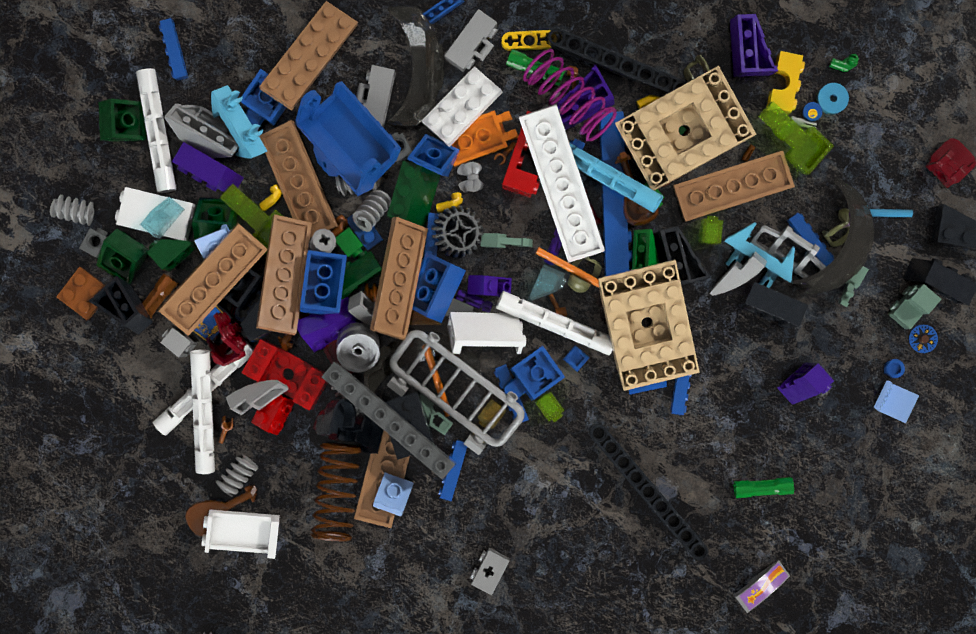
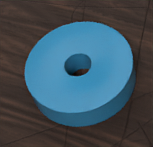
M838 83L825 85L817 94V103L826 114L841 112L846 108L849 101L847 90ZM830 96L835 97V102L830 100Z

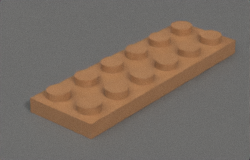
M326 1L262 82L260 90L292 111L356 28L358 22Z
M290 120L260 135L259 138L267 149L265 154L292 218L312 223L310 239L319 229L332 230L338 227L294 121Z
M783 151L673 185L684 222L795 187Z
M273 215L256 328L289 335L297 333L312 223Z
M399 217L392 218L370 330L400 340L406 338L428 228Z
M237 223L160 306L158 311L189 336L268 249L243 226Z
M384 430L378 454H370L354 519L392 528L395 514L373 507V503L384 473L404 479L410 456L397 460L390 435Z

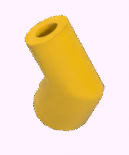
M648 95L636 101V104L641 109L661 97Z
M278 184L270 187L272 194L259 203L263 211L273 206L281 197L282 192Z
M452 193V200L437 203L436 209L438 213L443 212L446 208L450 210L451 206L457 207L462 204L463 198L461 193Z

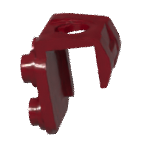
M951 138L945 141L930 156V162L925 167L946 188H949L952 184L960 182L975 167L976 160L973 154L959 140Z
M225 312L215 313L213 317L222 335L223 343L217 346L208 337L206 341L213 361L218 365L226 366L246 356L244 348L247 343L240 335L241 327L238 323H230L231 319ZM230 347L233 351L231 354L226 355V351Z

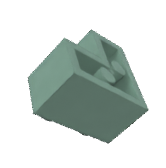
M925 284L908 286L902 293L904 296L890 306L891 311L888 315L904 329H911L923 314H930L941 301V298Z

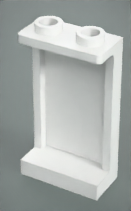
M127 187L121 192L120 210L118 209L115 215L116 225L188 241L196 209L195 204Z
M450 312L447 328L452 354H460L462 346L515 347L516 354H521L522 348L526 346V336L522 333L523 323L518 317L508 313Z
M209 510V515L204 517L203 528H207V533L202 536V546H205V553H209V549L267 553V558L275 559L280 515Z

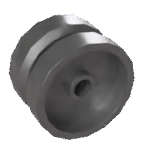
M360 322L350 323L339 332L336 354L342 367L348 371L358 373L373 368L378 362L380 355L379 337L377 332L370 330L368 324Z

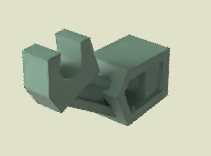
M483 233L484 235L481 236V247L506 248V245L532 247L533 244L532 239L507 238L506 234Z
M853 263L845 277L844 283H846V286L839 298V304L844 307L848 306V301L854 296V288L857 289L869 269L858 263Z
M420 393V398L430 423L429 426L445 435L453 422L440 412L435 413L434 403ZM434 415H438V417L443 419L439 427L433 423Z

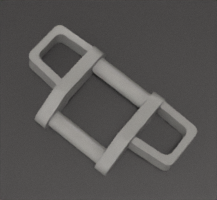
M763 225L752 238L751 243L782 262L784 260L783 257L786 256L779 252L777 248L787 237L808 250L798 263L793 262V273L799 275L810 284L815 285L826 270V266L815 257L820 247L816 244H811L793 232V229L789 226L785 227L780 233ZM763 232L777 237L769 248L757 241ZM810 260L820 268L815 277H811L802 271Z

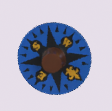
M918 325L911 331L909 342L915 351L928 353L936 347L938 336L931 326Z

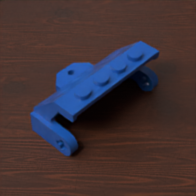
M342 81L335 84L333 94L321 104V96L315 90L307 92L301 99L295 124L314 145L313 151L317 163L328 176L337 177L340 175L357 196L373 189L375 182L397 161L401 147Z

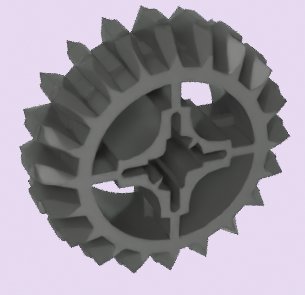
M451 206L450 210L448 208L444 209V214H438L440 220H434L437 227H432V230L436 231V234L432 237L438 238L435 245H441L439 250L441 252L446 250L445 255L450 256L452 254L454 258L458 257V255L465 257V254H472V250L478 249L476 244L481 243L478 236L484 235L479 232V229H482L483 226L477 224L481 219H474L476 213H470V208L463 209V206H458L457 208ZM459 217L463 218L467 222L468 227L463 225L462 220H460ZM451 219L450 227L448 230L445 231L446 225L448 221ZM458 229H459V230H464V231H461V232L458 233V234H456V233L451 234V232H455V231L458 230ZM468 233H470L469 238L466 242L465 237ZM447 237H451L453 239L454 243H456V247L448 241Z

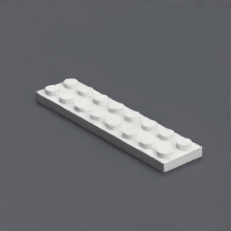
M557 104L519 116L568 263L604 252L605 248Z

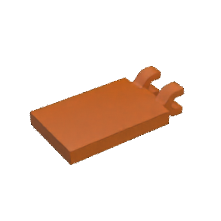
M494 110L479 116L451 145L460 149L454 167L507 148L506 141L518 138L516 129L506 132L503 126L504 122L512 120L510 112L506 111L496 115Z

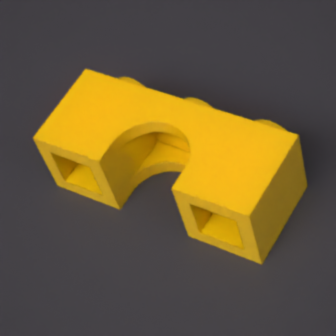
M783 51L777 54L775 66H777L778 71L774 74H779L785 78L786 87L783 90L772 89L769 92L766 111L789 115L792 110H795L797 105L795 94L801 86V81L798 79L805 66V62L802 61L803 55Z

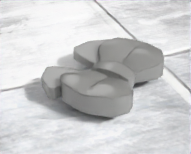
M468 162L458 167L457 173L467 176L468 179L458 184L463 192H477L483 188V182L479 180L478 175L482 169L479 163Z

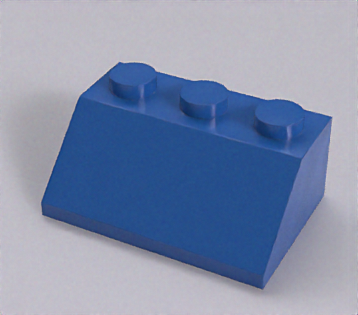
M308 250L300 312L318 315L340 312L347 255Z
M426 252L420 267L412 310L442 323L466 270Z

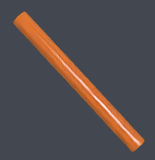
M540 247L537 248L535 254L599 288L598 278Z
M429 347L424 355L431 372L436 363ZM437 369L432 379L438 394L443 388V384ZM444 392L440 399L449 405L446 393ZM443 410L445 417L450 416Z

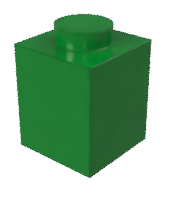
M347 228L336 237V243L348 258L352 256L356 258L363 252L362 248L365 246L351 228Z

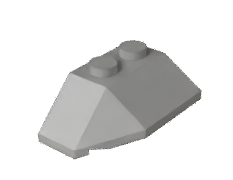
M175 104L165 115V120L179 140L212 159L232 157L239 148L220 116L214 118L212 112L202 106Z

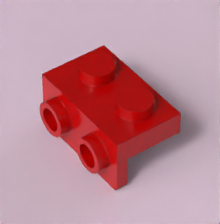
M280 395L262 409L257 410L251 423L268 433L278 435L295 402Z

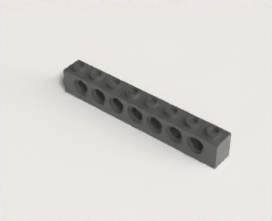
M334 362L323 374L322 378L442 480L456 465L454 460L338 362Z

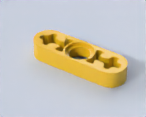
M551 30L507 32L503 35L501 44L507 51H512V49L516 51L551 49L552 47L546 41H540V45H537V35H540V39H545ZM556 34L551 35V38H553L552 41L556 43L557 36ZM518 36H521V46H518V42H513L512 46L505 43L508 37H511L512 40H518ZM526 36H532L535 42L533 45L528 46L524 43L523 39Z

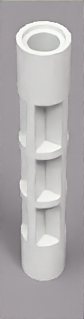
M155 69L138 70L136 75L157 193L172 192L176 190L156 71Z
M502 291L496 305L498 310L606 355H610L613 350L610 336L606 333L598 332L596 329L520 299L505 291Z
M245 340L247 345L244 348L246 356L226 366L217 364L210 370L211 392L223 384L222 382L249 360L254 348L247 340ZM231 349L226 355L231 354L233 350ZM189 388L175 404L169 406L153 421L154 426L163 435L166 436L193 410L192 388Z
M199 349L190 351L195 470L198 474H210L215 472L210 351Z

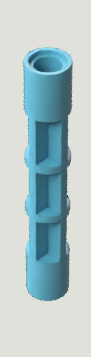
M570 143L578 170L653 213L657 210L663 195Z

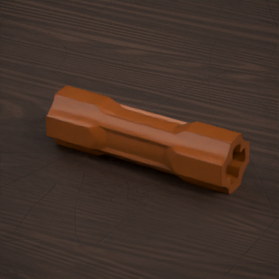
M166 274L161 276L154 289L142 303L151 319L165 298L170 295L178 284Z

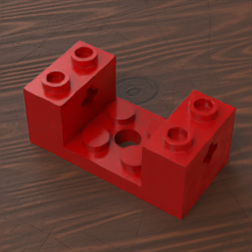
M521 128L502 189L531 198L532 194L536 195L540 182L537 181V175L519 170L524 160V156L521 154L523 150L527 151L528 148L523 128Z
M266 339L259 340L242 371V374L257 382L267 380L282 382L289 388L283 394L293 399V402L309 411L314 409L328 383L322 378L325 373L324 371ZM286 369H291L294 372V376L290 380H287L283 375Z

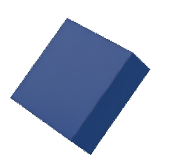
M575 345L563 360L578 372L590 357Z

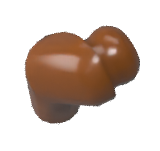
M340 215L335 219L338 227L331 231L335 238L345 231L348 226V220L344 215Z

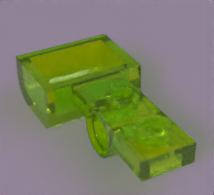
M770 102L758 116L772 129L773 134L777 138L786 142L791 147L785 154V158L805 175H809L834 147L815 127H809L804 131L774 102Z
M232 184L220 199L256 230L252 235L268 249L272 217L274 214L283 215L275 209L268 216L256 203Z

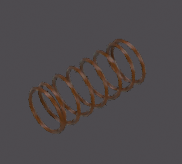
M322 443L319 445L321 448L333 451H325L318 456L326 462L338 465L322 466L317 469L320 475L332 478L333 480L320 481L315 485L319 490L330 493L316 497L314 499L315 503L329 509L318 510L313 513L312 516L316 520L327 524H319L312 527L310 535L313 538L326 541H350L352 536L349 534L315 531V529L324 527L352 528L353 524L331 521L316 515L331 512L354 513L355 510L325 504L318 500L325 498H355L357 496L351 493L330 490L319 485L357 483V479L336 476L321 470L358 469L360 467L358 464L333 460L324 457V455L360 454L361 448L346 444Z

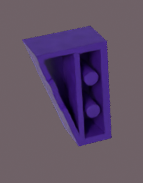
M741 14L733 17L730 20L734 77L770 76L778 71L777 66L773 63L770 48H767L764 40L765 36L756 14Z
M595 65L584 78V88L593 87L595 90L594 98L604 97L606 101L605 108L615 105L614 96ZM581 81L557 103L558 110L571 95L580 90ZM591 90L582 92L573 107L565 114L560 115L565 130L600 111L602 101L597 100L591 104L588 111L578 122L569 125V120L575 111L590 100Z
M185 142L182 143L172 160L173 163L178 165L177 170L186 175L190 172L193 174L191 178L200 183L204 180L207 182L206 187L215 192L219 189L231 197L234 196L244 179L238 173Z
M348 297L341 300L339 313L321 315L309 313L310 316L298 319L297 330L314 352L322 350L326 345L337 340L339 332L348 324L363 323L348 312Z
M805 362L777 388L793 405L820 393H826L832 387L830 384L834 380L819 363Z

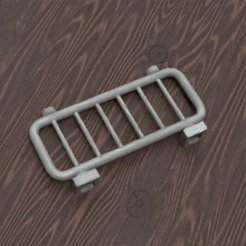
M421 330L410 331L391 356L390 367L395 375L387 386L401 397L412 386L471 431L464 444L478 455L487 444L498 447L506 443L524 419L525 412L523 407L516 402L518 396L512 391L505 394L438 343L440 337L436 333L430 332L428 335ZM420 338L427 344L407 372H405L398 366L397 361L412 340ZM431 346L442 357L421 384L409 374ZM446 358L458 368L436 396L425 385ZM462 370L473 378V381L454 406L451 407L440 397ZM478 382L489 392L467 419L455 409L475 383ZM493 393L504 402V405L485 429L481 430L471 420ZM510 406L516 411V418L499 439L492 438L486 432L505 408Z

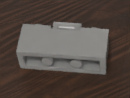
M478 9L445 54V59L462 72L466 68L468 70L471 69L475 63L474 57L483 61L494 47L487 39H492L497 33V22ZM482 43L485 44L480 53H478L477 49Z
M372 65L371 70H368L366 74L368 84L359 83L356 97L384 128L396 73L393 69ZM365 89L369 90L367 100L363 99Z

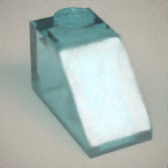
M168 197L155 207L140 225L155 238L160 239L185 209L171 197Z
M543 264L528 300L534 301L557 292L558 288L562 289L566 281L563 278L565 273Z

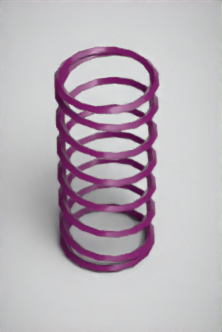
M553 49L544 50L527 66L523 75L524 82H528V85L537 83L547 72L553 61H560V69L555 71L541 84L538 89V95L548 92L557 82L561 73L569 70L571 72L570 79L553 92L548 100V105L558 102L567 92L571 83L580 80V90L571 95L562 104L559 113L563 115L568 112L577 102L582 92L591 90L590 100L575 111L569 120V125L578 122L593 102L601 100L602 107L600 111L591 116L580 129V135L587 133L586 141L597 139L612 124L617 115V110L614 107L605 108L606 101L604 97L594 98V88H584V78H574V70L571 67L563 68V58H553ZM550 52L549 60L541 64L527 79L526 76L534 63L540 57ZM552 78H554V80L549 84V86H547V87L542 91V89L545 87V85H546ZM564 88V90L553 100V98ZM613 112L611 119L604 128L589 138L595 126L605 116Z

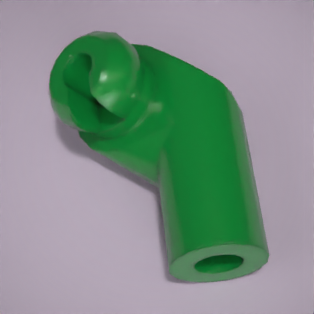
M850 54L843 61L832 58L829 67L847 72L856 67L859 58L856 54Z

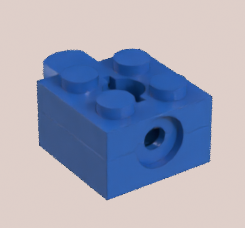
M262 69L259 70L242 95L241 103L249 108L245 114L252 125H261L264 119L275 125L287 107L260 90V85L269 75Z
M541 346L509 369L515 378L508 382L503 390L505 394L509 391L514 392L518 398L526 393L532 401L564 379L565 376L546 349Z

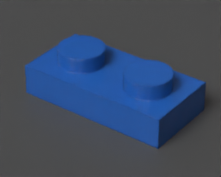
M353 215L347 218L348 224L367 251L383 241L375 227H372L370 232H365L356 226L353 221Z

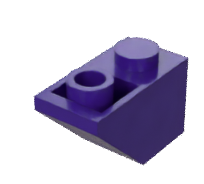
M468 275L467 294L500 297L502 291L511 294L512 278Z

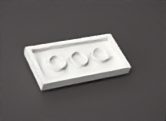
M474 66L427 114L422 123L450 147L502 94V90Z

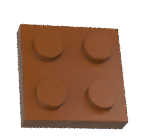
M79 267L57 295V298L84 319L89 320L98 309L89 300L106 285L85 269Z

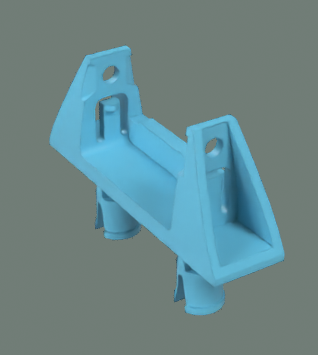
M228 85L212 91L213 117L220 116L235 142L238 144L239 149L236 156L252 159L267 152L259 138L263 130L258 132L260 125H252L239 104L243 97L238 98L240 92H232Z
M756 222L725 239V242L735 249L726 262L728 266L734 259L740 263L744 256L751 257L756 251L767 261L765 266L767 272L758 284L763 285L769 280L766 287L770 288L777 276L791 283L795 253L794 246H792L786 257H783L784 260L779 262L772 255L753 243L746 241L748 237H751L750 234L756 226Z

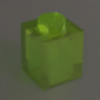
M707 216V219H702L699 243L721 244L723 220H718L717 216Z
M551 391L535 402L549 422L551 420L556 422L563 416L562 412L565 411Z

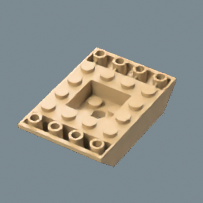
M719 66L615 123L650 189L654 191L756 135ZM683 125L689 127L690 133L687 136L680 135L679 127Z
M676 260L598 278L600 296L616 367L624 391L700 373ZM646 317L651 318V325L643 327L641 324L642 320Z

